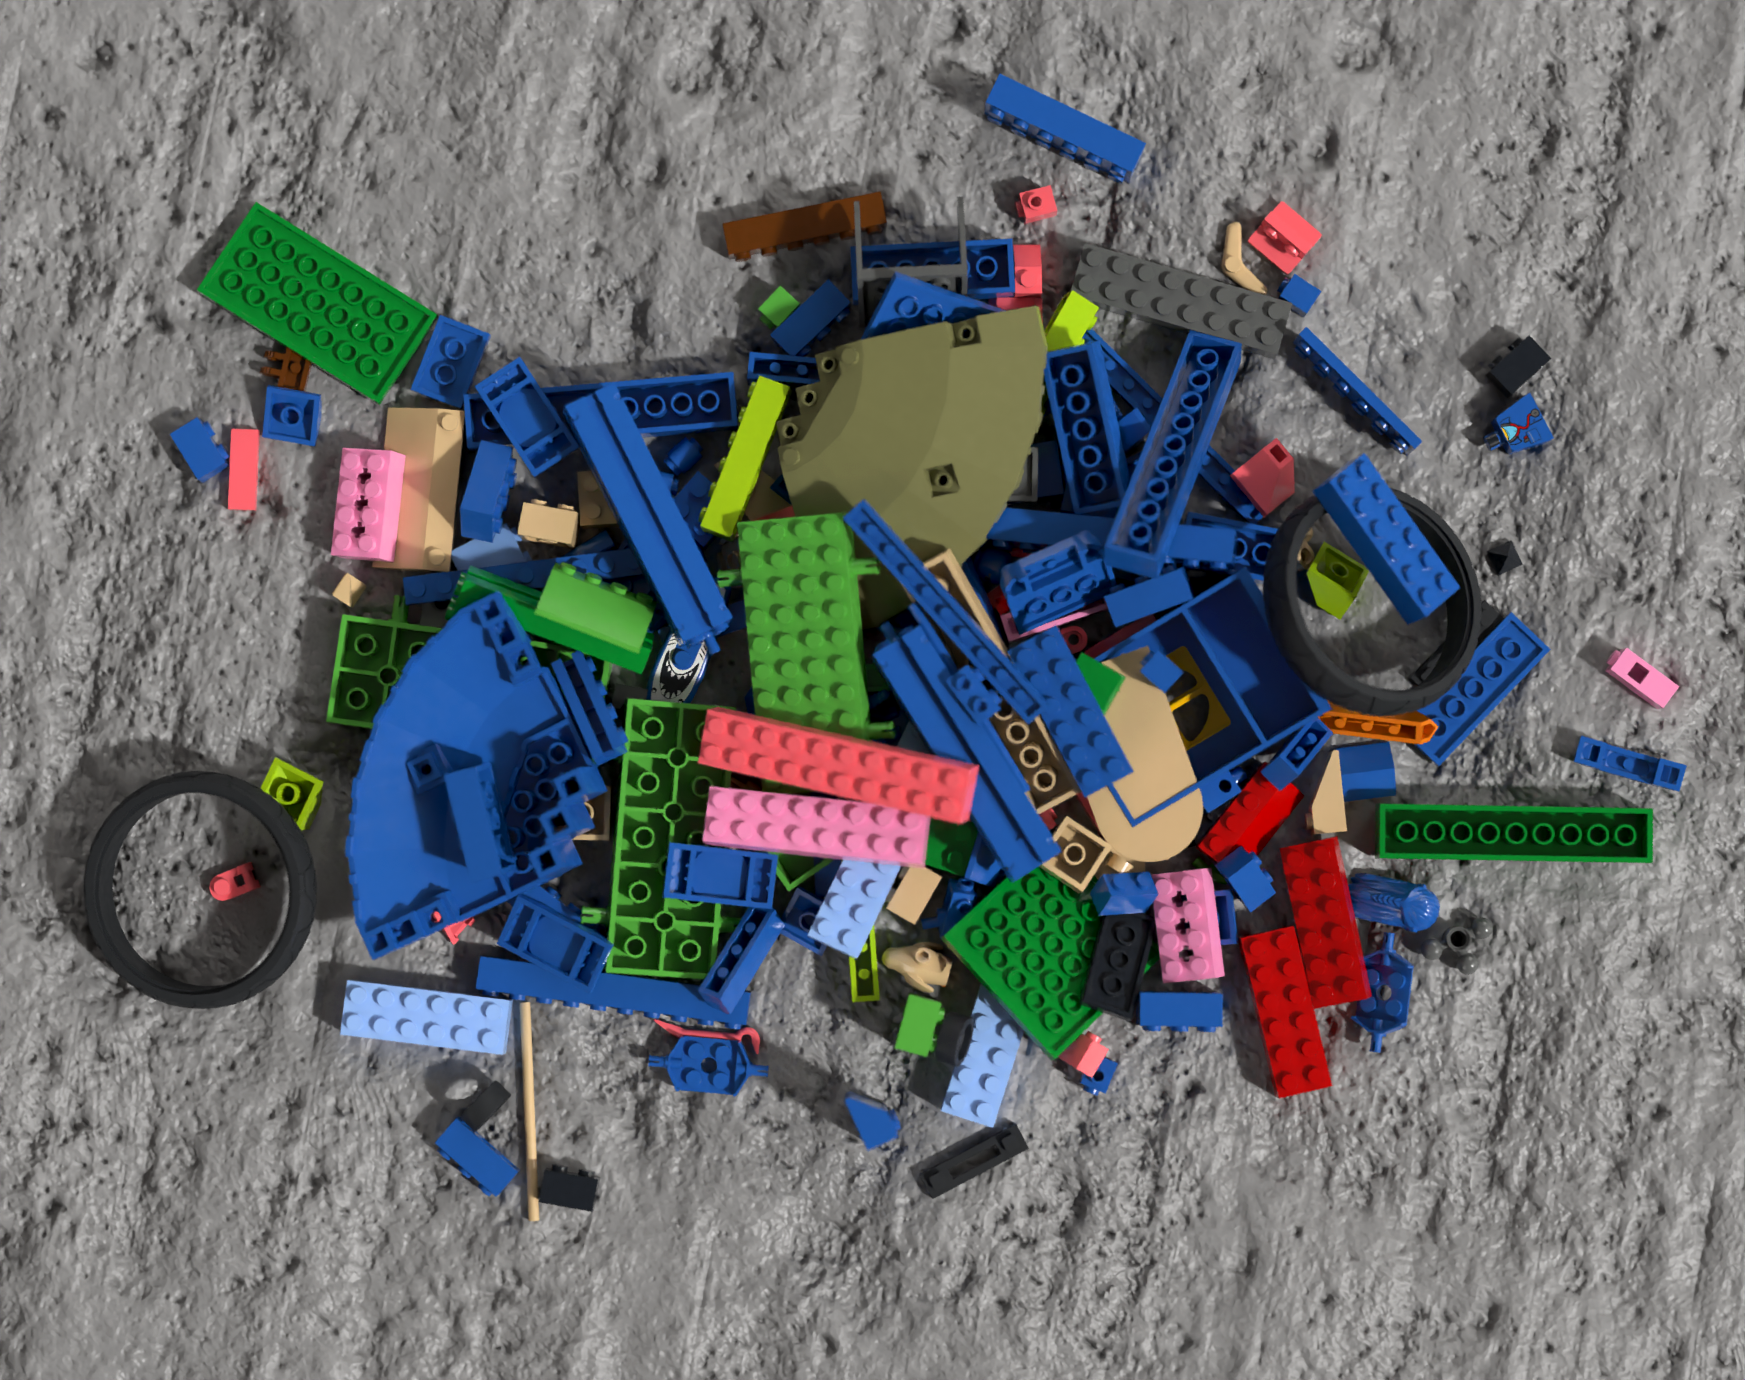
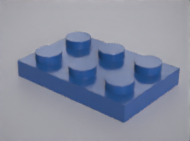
M440 315L410 390L462 410L464 406L463 394H468L491 335Z

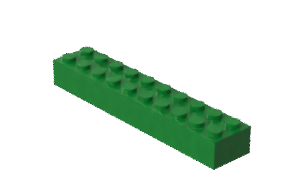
M1375 804V859L1653 863V808Z

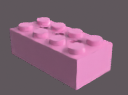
M342 448L331 555L344 559L394 562L406 455L391 450Z
M1204 868L1151 875L1159 893L1153 901L1163 984L1225 976L1212 869ZM1186 895L1187 901L1182 902L1181 896ZM1186 922L1190 923V928L1185 929L1184 926ZM1190 949L1193 950L1192 956L1188 955V950Z

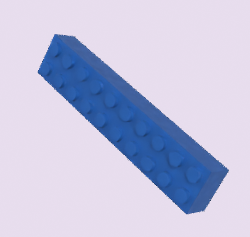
M1192 330L1189 331L1105 544V565L1158 579L1240 366L1242 343Z
M733 372L615 382L619 394L623 398L642 438L739 429L735 376ZM614 382L545 387L541 389L573 436L571 428L563 416L565 406L584 396L587 397ZM463 394L467 448L471 452H478L482 440L513 447L514 449L515 447L480 394Z
M1005 508L998 522L994 523L986 536L987 540L979 549H985L986 545H993L998 550L1012 552L1014 547L1023 550V553L1032 554L1075 536L1081 531L1088 530L1099 539L1105 550V544L1116 518ZM1178 525L1163 567H1168L1175 563L1182 564L1185 569L1201 570V566L1212 568V572L1228 573V569H1235L1238 535L1235 530Z

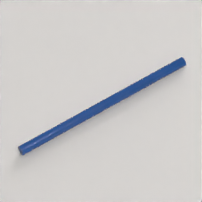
M913 602L907 607L953 676L959 671L918 602ZM987 719L982 725L1024 792H1028L1031 788L991 722Z

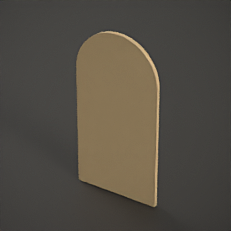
M1148 646L1126 654L1122 653L1118 657L1101 662L1126 677L1120 692L1115 696L1105 717L1134 770L1133 773L1112 783L1134 820L1197 783L1166 694L1140 672L1144 667L1140 662L1150 652ZM1108 786L1087 796L1097 826L1107 843L1118 853L1137 861L1155 862L1169 860L1170 857L1180 853L1196 836L1203 816V800L1200 788L1134 827L1131 826Z

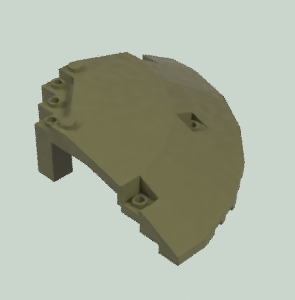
M1031 306L975 316L976 318L954 324L948 322L931 324L838 346L835 350L815 355L820 382L795 388L801 415L776 421L781 444L777 448L783 477L795 517L850 512L865 499L922 563L950 548L960 567H962L966 559L987 540L986 536L994 523L998 522L1008 505L1006 503L1013 491L1019 487L1024 473L1025 461L1032 450L1030 447L1034 435L1038 432L1042 421L1041 402L1045 387L1043 385L1044 369H1046L1047 342L1039 307ZM970 329L971 335L965 339L964 332ZM943 476H946L948 482L946 485L943 486L941 484V478ZM853 530L855 558L876 556ZM881 560L879 564L869 565V567L880 566L879 574L857 575L862 631L882 626L896 618L898 614L908 609L907 606L912 604L900 581Z

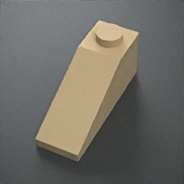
M1338 750L1329 752L1308 807L1309 813H1305L1306 829H1311V835L1347 831Z

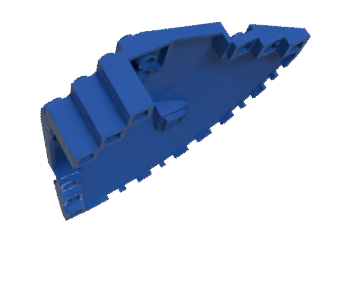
M495 592L461 609L445 624L446 626L436 636L430 638L426 642L427 644L408 660L402 670V676L397 684L393 685L390 690L391 694L385 704L381 705L372 723H374L370 738L366 740L357 776L354 777L352 782L351 798H353L352 811L348 818L350 820L349 836L346 837L345 856L348 857L351 874L348 875L349 883L352 884L354 895L352 903L355 923L372 960L379 959L429 937L452 924L474 917L583 864L572 839L595 828L584 802L608 790L573 712L549 668L540 666L530 644V638L500 592ZM523 655L527 657V664L524 666L520 663V658ZM491 762L517 869L500 876L470 882L463 850L459 849L456 835L458 834L457 826L450 817L449 810L452 806L444 774ZM427 764L431 766L430 774H426L424 771ZM435 912H438L441 916L439 922L434 920Z

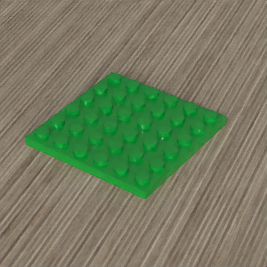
M1037 867L1012 884L1006 877L953 926L941 940L1046 1056L1053 1061L1103 1014V1012L1079 1004L1102 915H1098L1090 892L1098 882L1094 875L1084 891L1077 893L1040 867ZM1153 940L1144 973L1160 959L1159 946Z

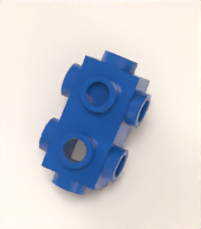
M960 878L959 880L949 879L942 908H937V916L921 919L923 930L937 927L940 938H942L976 906L977 893L973 891L974 883L966 878Z

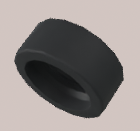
M952 1011L947 1014L937 1037L935 1047L937 1061L956 1067L962 1064L973 1036L974 1021L972 1017Z
M495 1080L462 1113L460 1118L476 1132L510 1098L511 1094Z

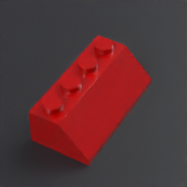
M1262 762L1241 788V792L1232 799L1195 846L1214 863L1218 864L1239 846H1242L1248 853L1253 851L1258 856L1304 798V795L1292 783H1289L1279 791L1261 773L1268 764L1267 762Z

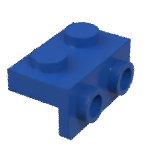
M966 665L950 677L946 683L975 722L980 725L1001 709L998 704L1002 700L993 688L988 691L981 683L985 678L976 666L970 668Z

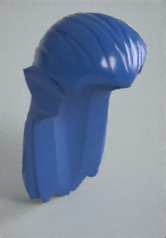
M1356 873L1355 877H1351L1352 883L1348 884L1355 918L1402 927L1405 930L1417 933L1418 931L1430 928L1439 916V900L1433 892L1427 889L1425 884H1413L1369 873Z

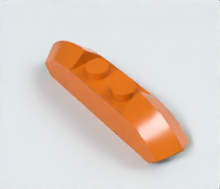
M1330 701L1328 703L1331 706V710L1318 717L1333 734L1413 744H1423L1430 741L1439 727L1430 718L1417 711L1394 716H1372L1360 714L1358 711L1347 710Z

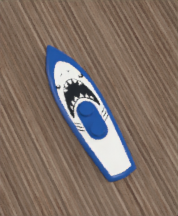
M712 576L727 607L732 588L731 586L720 588L718 581L721 579ZM671 629L669 630L649 675L646 689H648L646 700L691 703L712 656L704 640L690 649L686 645L679 647L674 633Z

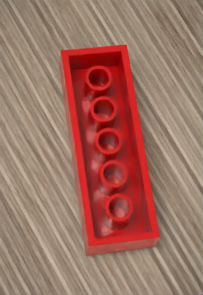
M1338 836L1279 848L1314 1009L1370 998L1372 993Z
M1286 926L1239 937L1238 942L1275 1097L1280 1099L1331 1087L1332 1082L1294 926Z

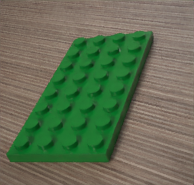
M255 202L197 288V292L378 405L381 404L438 318V315L257 202Z

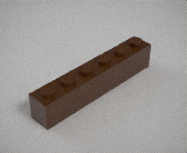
M881 191L722 223L729 259L742 262L750 260L751 255L761 253L763 257L777 254V250L788 248V251L803 249L804 244L814 243L815 246H821L830 243V239L840 237L842 241L854 239V201H859L861 233L867 232V235L882 233V229L887 228V220Z

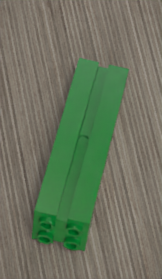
M471 565L467 573L461 572L454 591V595H457L458 598L452 596L444 619L450 620L461 609L495 592H500L525 631L642 674L652 649L654 634L646 632L639 653H635L535 614L543 592Z

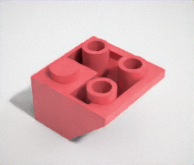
M1277 438L1230 475L1263 517L1267 516L1295 493L1294 458Z

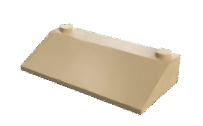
M388 407L384 450H391L406 455L394 562L373 561V568L426 573L454 571L451 568V554L465 411L438 408Z

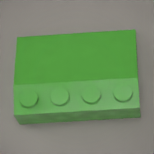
M564 562L561 564L555 563L535 614L639 653L657 602L653 601V598L645 593L638 592L635 594L627 591V587L616 582L609 584L601 581L602 578L594 573L587 572L584 574L578 572L576 567Z

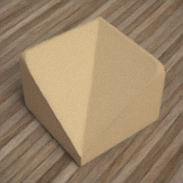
M345 573L333 591L332 596L353 608L366 589V585L349 573Z

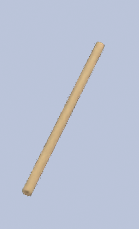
M520 1002L528 1221H539L530 1002Z

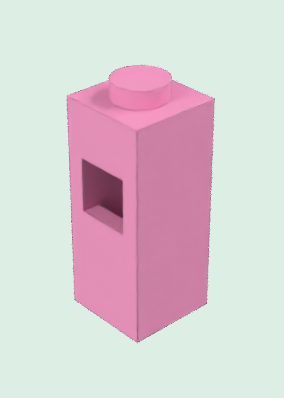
M1628 648L1621 649L1620 651L1615 650L1606 662L1609 664L1605 670L1608 674L1657 710L1664 708L1679 688L1677 684Z

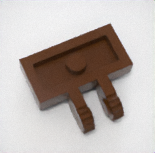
M286 348L285 354L266 350L264 358L270 361L283 362L282 369L261 367L260 373L268 377L279 378L277 387L306 392L312 363Z

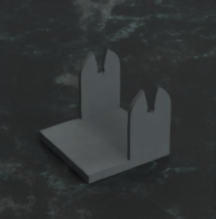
M963 196L957 197L960 264L862 269L859 201H854L860 327L868 326L894 272L967 297L968 273Z

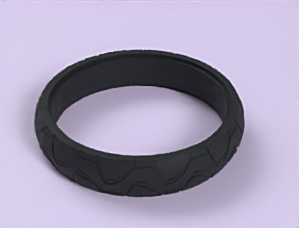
M1390 488L1460 587L1445 600L1447 607V634L1441 656L1430 675L1417 687L1392 690L1363 683L1336 666L1312 637L1303 618L1298 601L1296 569L1299 552L1307 533L1322 515L1327 514V511L1315 495L1306 499L1303 504H1300L1277 530L1271 542V548H1269L1263 576V602H1265L1264 608L1268 626L1281 655L1285 658L1289 667L1308 687L1310 686L1321 697L1347 710L1358 711L1360 714L1372 716H1394L1405 714L1406 712H1414L1434 703L1447 693L1460 680L1462 674L1468 668L1474 655L1481 628L1482 606L1480 589L1475 570L1472 568V562L1463 544L1450 526L1434 510L1420 500L1412 498L1411 495Z
M189 771L175 773L170 776L167 775L151 781L126 797L105 819L94 838L84 872L83 895L87 921L92 936L106 961L121 978L141 993L157 1001L183 1008L212 1009L234 1005L250 999L271 986L287 971L304 947L313 924L317 904V880L313 857L308 843L293 817L288 814L278 801L259 787L245 780L211 771ZM204 793L218 796L250 812L269 831L282 854L286 866L289 883V905L287 917L278 941L267 957L254 970L233 983L218 986H198L174 980L160 973L143 960L133 949L116 915L113 900V874L117 856L124 839L131 828L147 811L168 798L179 794Z

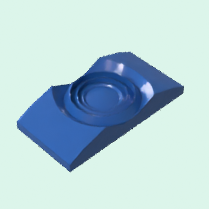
M518 357L474 386L534 477L580 448L521 357Z
M669 842L663 897L772 909L778 855Z
M522 895L517 896L497 942L499 946L589 994L593 992L614 945L593 929L573 922L553 908Z

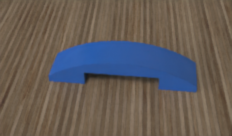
M1580 736L1573 760L1575 763L1602 772L1680 792L1687 765L1633 752L1584 736Z

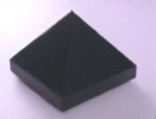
M1512 540L1486 551L1498 576L1523 565Z

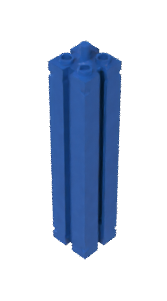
M615 382L595 391L587 397L584 396L566 405L563 416L570 426L571 432L671 631L674 633L679 647L686 645L690 649L704 640L711 655L719 652L721 649L714 636L726 631L733 617L726 607L725 601L623 398H621Z
M889 622L880 626L879 628L887 640L874 648L872 662L930 755L979 766L969 817L1001 869L1005 872L1010 883L1012 884L1062 852L982 724L978 725L946 683L952 675L930 640L927 639L921 626L914 629L910 625L899 632V636H897Z

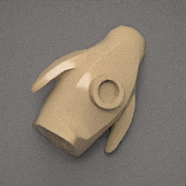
M932 942L891 947L886 949L882 955L884 966L900 973L914 989L927 993L934 991L927 984L940 985L941 987L946 986L952 965L951 958L936 952L937 950H943V946Z

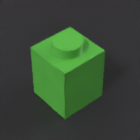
M779 286L758 308L761 315L759 320L770 330L773 327L777 329L800 307V303L783 287Z

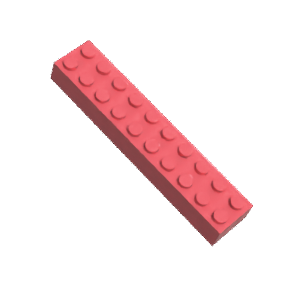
M722 707L707 710L698 760L699 764L959 824L969 820L979 768L978 765Z

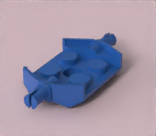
M1383 932V943L1380 951L1364 956L1372 996L1368 999L1358 1000L1356 1016H1351L1352 1020L1372 1035L1369 1051L1381 1053L1382 1037H1386V1034L1407 1026L1414 968L1408 960L1397 954L1396 950H1393L1395 933ZM1385 985H1388L1391 989V996L1388 1000H1384L1380 993Z
M681 1036L671 1053L666 1055V1057L649 1055L648 1067H664L667 1069L674 1088L678 1092L679 1090L728 1094L734 1097L737 1096L748 1077L752 1075L768 1077L769 1065H753V1062H750L741 1041ZM707 1057L713 1058L717 1063L715 1071L706 1072L701 1066L703 1059Z

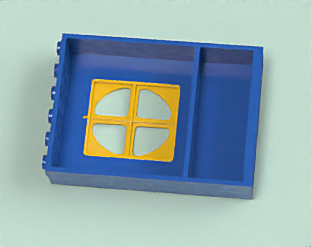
M1246 566L1094 658L1099 662H1104L1118 657L1122 653L1126 654L1146 646L1154 654L1160 650L1181 670L1189 672L1197 680L1196 686L1169 701L1171 711L1173 712V710L1200 694L1206 695L1209 701V714L1206 724L1194 740L1188 741L1178 727L1197 780L1196 784L1135 820L1114 785H1108L1132 827L1331 710L1327 699L1314 692L1310 686L1308 687L1294 673L1281 655L1268 626L1263 594Z

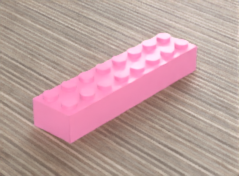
M710 786L703 841L710 846L925 868L930 817L872 803Z

